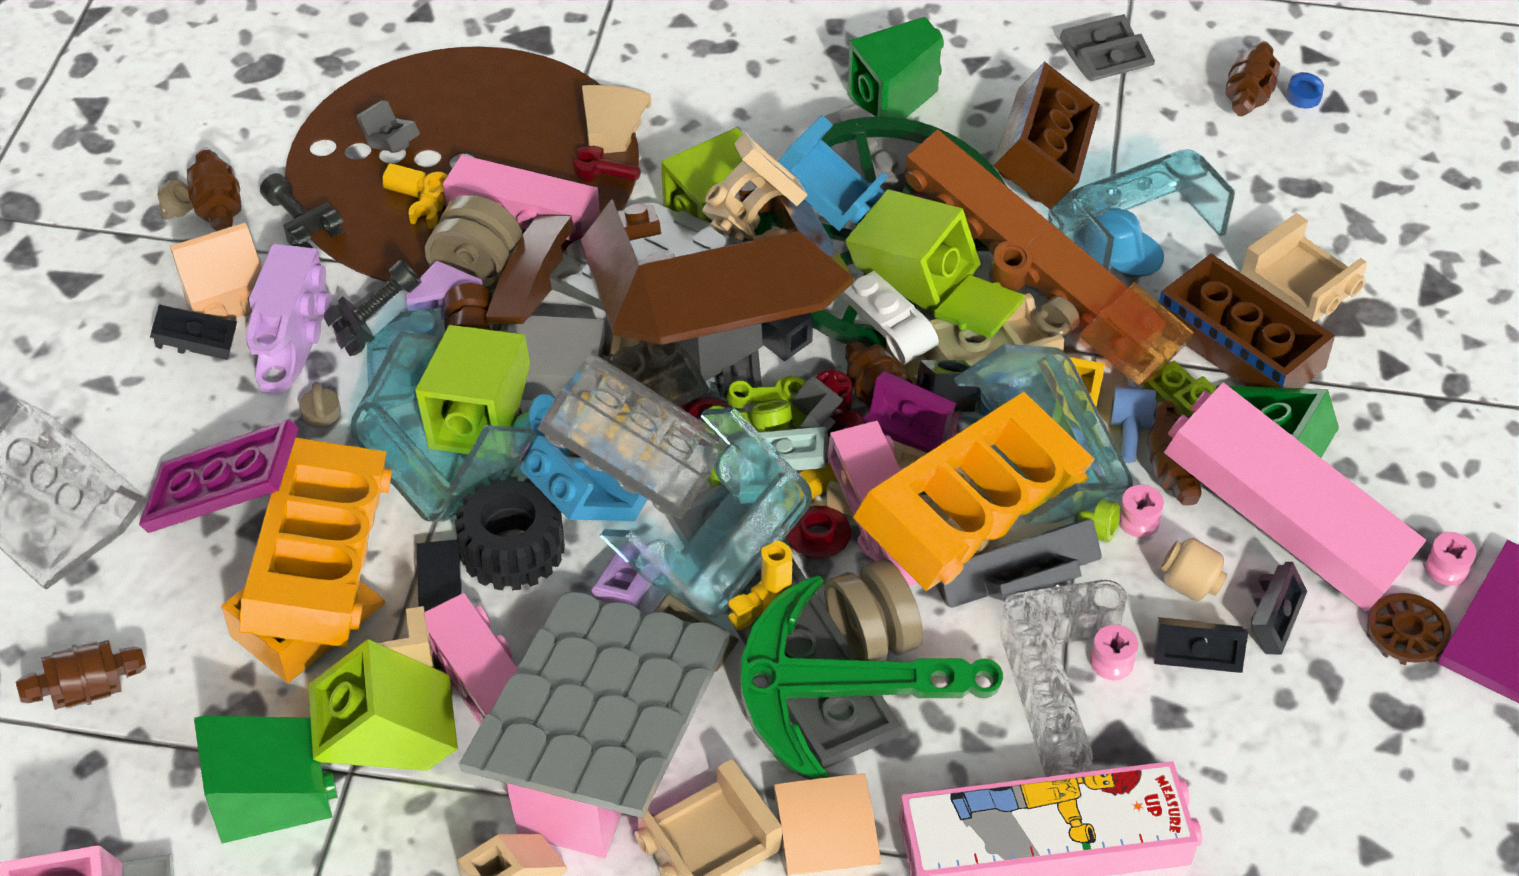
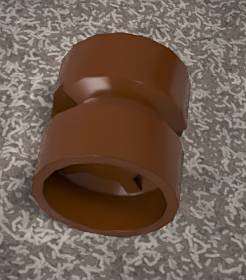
M464 283L454 286L447 291L443 299L445 332L449 325L495 331V324H487L486 314L493 297L489 289L480 284Z

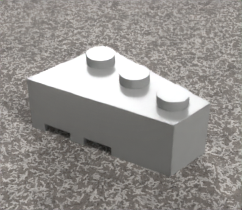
M855 104L824 117L832 124L849 119L876 116ZM867 138L876 179L882 172L888 176L880 188L885 192L889 189L902 193L907 181L904 177L907 155L920 144L898 138ZM854 140L830 147L863 177Z

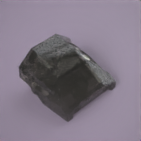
M640 340L638 344L632 347L620 348L614 355L609 354L608 357L606 355L600 357L596 363L597 367L602 368L632 418L639 425L686 405L710 390L691 355L681 347L678 341L660 345Z

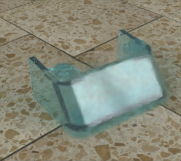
M1185 149L1070 191L1051 210L1049 209L1048 220L1109 271L1114 236L1097 217L1107 213L1110 208L1129 210L1178 191L1220 237L1226 235L1235 190L1201 154L1194 150Z
M399 332L352 416L351 434L359 447L387 452L385 468L392 469L391 484L423 520L444 522L456 516L458 506L463 505V498L467 493L475 494L476 486L481 483L487 486L491 484V479L500 478V481L508 480V477L512 476L533 441L536 432L530 428L485 425L468 455L429 449L415 389L442 337Z
M1003 344L954 378L957 386H978L981 390L982 402L990 411L996 410L1024 391L1095 459L1085 472L1089 477L1086 483L1073 484L1052 499L1049 498L1047 502L1023 516L1026 524L1061 522L1077 515L1080 510H1089L1096 507L1101 499L1110 501L1117 498L1133 486L1132 476L1075 365L1061 349L1056 347Z
M734 407L705 409L700 415L728 443L717 459L716 474L720 482L730 493L680 553L671 544L664 541H652L645 544L631 530L604 529L599 535L643 579L696 612L705 615H719L729 608L728 602L743 591L761 568V548L776 540L782 542L806 513L812 500L809 484Z

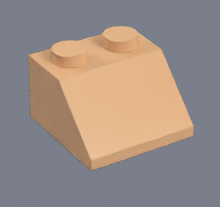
M246 223L170 246L184 298L190 311L228 320L252 313L249 297L262 267Z

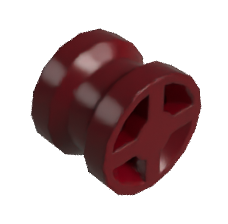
M836 370L823 371L818 374L816 378L843 399L831 418L835 420L842 414L850 412L852 405L850 397L852 394L851 379L845 373Z

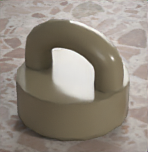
M170 179L158 189L159 212L162 218L169 220L174 216L183 217L193 209L188 195V186L184 182Z
M1053 296L1042 305L1041 310L1035 316V322L1037 327L1045 334L1050 336L1061 334L1064 336L1070 334L1079 325L1080 318L1071 302L1063 297Z
M314 382L312 390L304 394L300 399L299 408L301 416L308 425L324 427L335 422L340 416L341 406L337 394L332 390L322 388L319 382Z

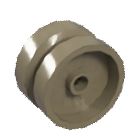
M476 195L459 196L449 202L439 223L429 236L424 247L426 260L430 266L435 261H439L482 280L483 286L491 291L496 288L510 255L522 237V230L515 217L496 202Z
M882 558L864 565L859 570V577L853 573L846 572L829 579L825 583L824 598L826 610L859 661H885L888 651L899 656L918 648L922 644L923 627L916 600L906 579L890 560Z

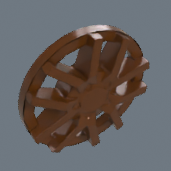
M1394 593L1382 597L1371 608L1367 620V636L1371 637L1373 642L1384 652V657L1388 658V656L1401 660V665H1406L1407 662H1434L1436 657L1443 653L1451 637V626L1445 613L1432 601L1416 594ZM1396 602L1403 603V611L1398 610ZM1412 603L1426 609L1415 612ZM1386 606L1389 614L1378 612ZM1434 615L1438 620L1430 623L1426 621V619ZM1375 623L1382 624V625H1387V626H1376ZM1442 630L1443 638L1441 639L1434 632ZM1383 638H1391V640L1387 643ZM1425 642H1427L1435 648L1432 650ZM1397 643L1405 645V652L1394 648ZM1412 647L1419 653H1410Z

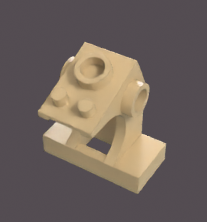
M746 133L734 143L743 161L722 183L714 185L708 191L705 197L707 203L702 209V212L712 219L710 226L716 232L726 238L735 235L733 238L740 243L745 238L753 240L752 237L756 236L754 230L760 222V216L757 213L771 198L784 195L798 206L808 196L800 180ZM751 180L757 187L742 202L735 195L745 183Z

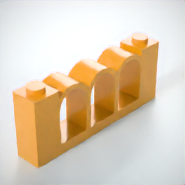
M1023 391L871 489L853 518L925 591H928L940 581L945 585L953 581L963 570V563L968 562L973 557L985 539L995 540L1005 536L1019 515H1031L1039 512L1049 498L1054 501L1067 491L1071 495L1075 494L1089 479L1085 472L1095 459ZM995 445L998 449H1000L1026 476L1030 478V480L1024 478L1019 473H1017L991 446ZM960 467L997 505L984 499L955 470ZM924 491L963 531L957 530L946 523L918 494Z
M295 438L279 491L271 493L241 599L239 632L340 647L348 646L351 630L359 631L362 620L363 604L356 602L358 599L360 574L366 562L369 532L374 525L375 512L378 508L381 493L389 494L392 469L385 468L386 451ZM274 571L284 572V573H290V574H297V575H304V576H311V577H318V578H324V579H329V580H320V579L306 578V577H300V576L279 574V573H274Z

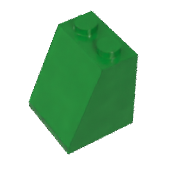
M924 16L851 39L849 42L847 95L853 103L876 117L884 116L906 119L938 92L939 76L942 73L940 64L941 49L944 47V40L940 30L934 28Z
M194 717L204 796L222 844L332 818L329 800L338 798L332 771L324 773L323 762L313 760L310 718Z

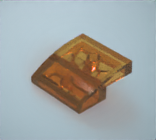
M1134 282L1110 308L1106 306L1079 335L1140 388L1194 337V332Z

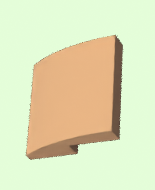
M865 773L774 784L778 821L782 825V842L787 876L881 864L873 809Z

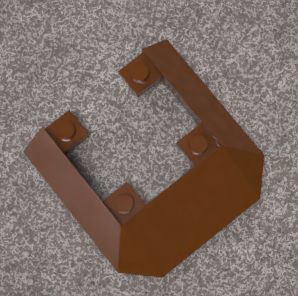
M748 181L735 196L743 202L757 185L752 181ZM784 195L771 198L757 213L770 212L778 228L770 229L763 235L752 237L753 241L675 257L674 253L668 255L655 253L647 256L644 260L638 261L630 241L660 235L659 218L652 204L647 206L644 204H633L622 211H617L613 199L610 200L581 239V247L613 335L660 345L824 310L853 284V277L811 205L803 200L796 206Z

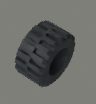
M509 476L508 480L500 481V478L491 479V484L487 486L483 483L476 486L475 494L467 493L463 498V505L458 506L455 528L462 564L466 566V572L471 577L477 576L478 583L484 586L493 583L494 589L503 590L505 586H512V591L521 590V585L529 584L532 587L539 584L538 578L543 577L547 579L553 574L552 567L560 565L562 561L561 554L565 550L561 511L529 478H526L524 481H518V476ZM507 530L524 531L521 534L510 537L497 536V534Z

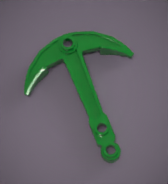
M819 575L797 583L773 599L753 624L741 660V698L754 733L780 763L808 780L831 776L810 751L798 724H790L787 699L911 694L916 698H963L969 692L979 698H989L998 692L1003 681L1001 667L995 661L985 658L978 659L969 664L962 658H918L913 662L786 657L784 651L787 634L792 635L803 609L824 584L823 579ZM758 676H764L769 680L770 684L761 688L756 686L753 680ZM940 676L946 681L947 685L941 688L936 687L932 684L931 678ZM979 676L986 677L990 681V686L986 688L977 685L975 678Z

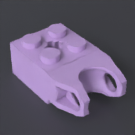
M272 244L249 297L252 313L246 333V342L251 355L258 354L255 377L261 392L281 394L291 387L301 374L313 343L317 344L320 339L321 322L325 311L332 306L331 293L326 291V268L320 263L318 249ZM273 367L280 371H286L285 377L278 382H267L264 380Z

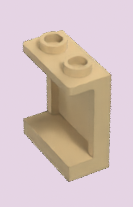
M1295 213L1247 247L1241 273L1315 322L1324 314L1330 315L1333 313L1340 302L1348 296L1354 297L1361 291L1366 281L1363 276L1367 262L1360 258L1348 267L1304 237L1308 220Z
M733 759L717 766V782L653 817L647 809L643 818L638 817L639 830L635 831L636 840L646 856L653 854L660 864L659 872L661 876H737L782 850V825Z

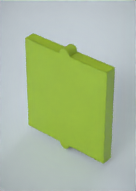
M968 275L935 310V318L959 326L960 330L967 329L992 338L1025 302V295L1002 287L999 282L991 283Z

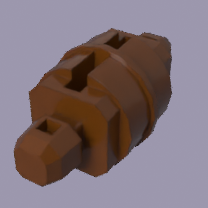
M1266 41L1239 54L1229 71L1225 95L1232 101L1231 108L1237 116L1242 117L1252 112L1253 109L1267 103L1278 83L1280 62L1273 56L1274 49Z
M204 147L196 153V163L187 169L188 195L196 215L209 222L212 229L219 231L232 227L233 217L241 212V189L232 166L220 159L217 153L208 147Z
M854 341L845 346V359L848 362L847 376L851 379L855 395L870 409L876 378L884 371L913 384L911 377L905 372L903 365L898 359L893 358L879 344L867 347L859 341Z
M1161 401L1155 408V421L1147 435L1149 461L1154 468L1160 486L1164 490H1174L1177 500L1183 506L1195 505L1201 497V482L1164 453L1173 439L1168 435V432L1181 417L1178 407L1172 401Z
M109 640L98 643L95 641L76 646V644L71 645L72 648L53 652L50 656L42 657L41 661L45 673L37 675L36 672L22 676L16 681L20 701L23 703L44 701V696L51 695L54 710L63 707L68 709L86 703L91 705L93 701L111 697V694L122 692L119 676L126 675L128 678L141 673L147 667L142 648L119 649L120 653L113 655Z

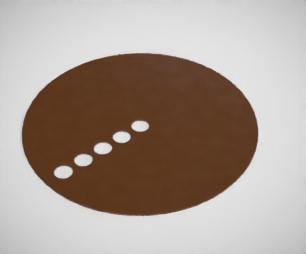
M480 46L446 48L413 54L375 67L350 80L323 100L300 127L292 142L285 170V178L293 187L292 196L308 212L328 202L332 210H336L344 221L339 225L345 232L331 238L323 228L310 235V240L323 252L344 266L385 282L391 279L389 269L400 259L405 261L419 278L422 277L431 267L426 260L424 247L434 228H428L426 215L419 217L415 224L410 223L409 208L415 202L420 201L419 198L387 190L383 187V174L389 163L380 159V153L383 150L371 148V152L367 157L358 160L350 159L345 155V150L353 144L362 143L369 146L357 120V115L381 100L389 102L396 119L415 121L420 135L410 140V145L404 149L406 152L405 158L391 164L426 173V176L432 172H443L449 175L452 170L450 160L459 154H469L477 159L597 187L600 214L611 199H613L617 211H622L632 194L636 181L601 173L596 175L592 182L581 180L573 171L572 159L578 160L577 150L589 147L582 86L600 85L596 80L574 67L543 55L522 50ZM635 132L631 135V143L626 151L604 153V158L639 167V148ZM320 140H330L336 144L335 151L326 156L312 154L310 147ZM427 150L436 151L441 155L440 161L429 167L420 166L414 161L417 154ZM444 206L441 211L437 212L438 223L441 219L442 214L447 208L446 206ZM565 240L561 244L562 253L566 251L573 241Z

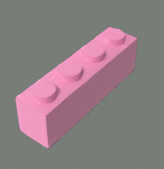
M465 155L459 157L443 183L446 207L450 201L459 196L476 195L488 198L503 206L515 217L520 228L527 230L537 216H572L574 231L566 240L573 242L583 238L600 215L597 187Z
M878 421L830 433L827 459L853 515H855L871 489L904 469V467H899L895 459L893 441L889 435L884 436ZM857 522L874 561L882 558L890 560L900 570L909 586L918 584Z
M462 593L426 611L425 616L434 659L443 672L450 676L451 684L479 725H481L486 714H490L507 681L515 674L518 666L516 667L511 660L512 654L501 634L494 636L489 629L491 625L484 609L480 605L474 607L465 593Z

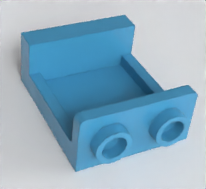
M821 115L790 145L778 162L800 180L808 194L804 200L840 231L849 220L856 225L885 193L880 186L888 176L882 172L873 183H869L821 139L833 124Z
M538 436L519 468L568 520L635 521L654 490V487L606 439L594 438L583 458L566 457L547 437Z

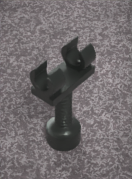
M271 174L261 183L260 194L272 206L281 205L294 218L283 224L286 239L290 245L313 248L307 240L311 239L310 235L323 228L331 238L345 232L339 225L344 222L336 210H332L328 202L308 212L292 196L293 187L282 174Z
M402 259L389 269L391 274L390 281L376 291L370 299H367V302L365 301L361 307L357 308L342 296L338 300L339 304L333 305L325 311L324 320L329 327L334 323L332 326L335 332L338 333L336 342L340 349L345 347L349 356L361 353L365 348L366 342L371 343L375 340L366 324L367 319H370L373 314L379 311L399 291L405 290L411 293L422 283L415 271Z

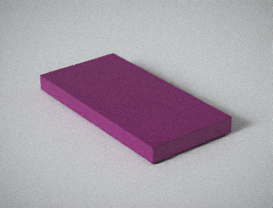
M288 419L161 462L139 525L147 533H151L279 491L299 428Z
M1507 540L1444 649L1438 664L1519 703V545Z

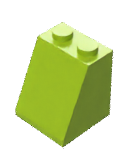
M735 127L662 160L663 206L677 213L682 210L711 223L712 219L702 212L707 203L705 197L714 185L722 183L743 161L734 145L743 133Z
M889 189L873 205L871 210L845 240L857 269L865 274L875 271L902 296L934 315L935 310L968 275H973L981 265L963 208Z
M453 325L448 326L415 389L429 449L506 459L512 439L513 424L518 415L530 368L525 334Z
M367 639L308 684L313 760L323 763L428 771L458 750L450 676Z

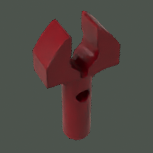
M589 146L578 149V160L572 159L574 173L581 180L592 182L594 177L601 173L637 181L641 175V169L638 166L606 160L604 158V148Z

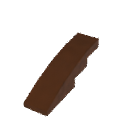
M537 216L510 255L497 283L486 314L487 324H524L552 290L550 274L563 260L561 244L574 231L572 216Z

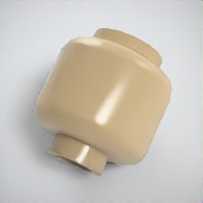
M1188 538L1183 543L1176 540L1160 567V570L1165 572V584L1194 601L1203 599L1208 593L1216 596L1228 575L1222 571L1224 565L1223 555L1195 538Z

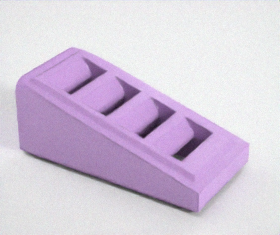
M623 540L592 587L591 596L600 601L626 603L639 609L662 559L663 550ZM626 560L642 563L643 565L626 562Z

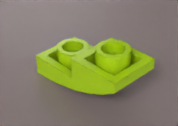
M1175 360L1145 378L1143 389L1156 390V400L1158 402L1172 401L1178 407L1181 416H1192L1194 412L1190 409L1201 394L1207 391L1212 395L1217 389L1204 376L1195 380Z

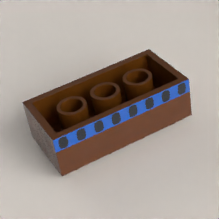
M1044 61L1017 90L993 167L998 170L1003 178L1013 181L1025 190L1031 199L1042 203L1051 210L1079 183L1100 104Z
M1212 253L1160 293L1157 312L1168 320L1164 330L1244 386L1302 388L1327 367L1335 339L1334 334Z

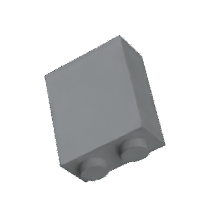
M530 315L524 324H509L508 330L501 331L525 334L530 368L522 400L533 401L539 394H549L558 402L579 403L581 394H591L595 396V399H598L606 350L604 319Z

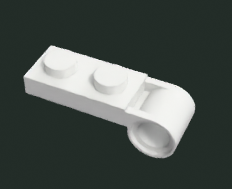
M875 271L859 277L843 292L845 301L886 338L891 352L901 364H907L939 344L936 331L929 320Z

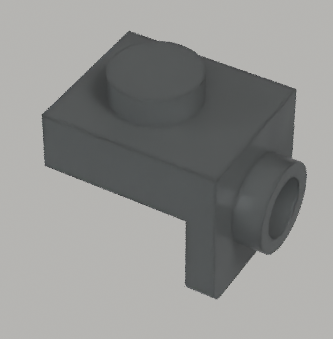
M381 100L357 115V120L370 148L397 153L406 149L410 145L409 141L420 135L415 121L395 118L388 101Z
M810 376L792 401V404L807 416L798 429L826 427L828 433L836 423L831 416L843 399L814 376Z

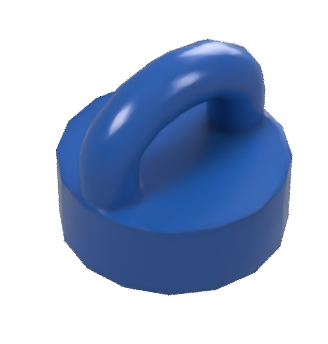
M1307 72L1295 73L1290 79L1286 97L1296 107L1304 109L1313 108L1321 102L1324 83L1314 74Z

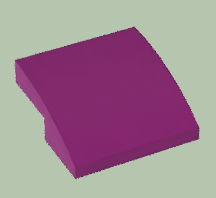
M884 371L876 378L871 409L864 417V424L878 421L884 436L889 435L893 441L929 453L946 441L956 403Z

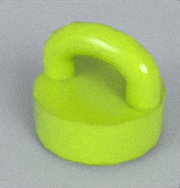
M785 400L761 403L754 406L751 410L753 426L756 427L757 433L769 432L766 427L780 424L779 429L775 431L790 430L791 419H793L791 406Z
M1101 499L1096 506L1095 512L1080 510L1077 513V517L1080 520H1093L1098 541L1108 543L1112 541L1118 529L1120 506L1117 502Z

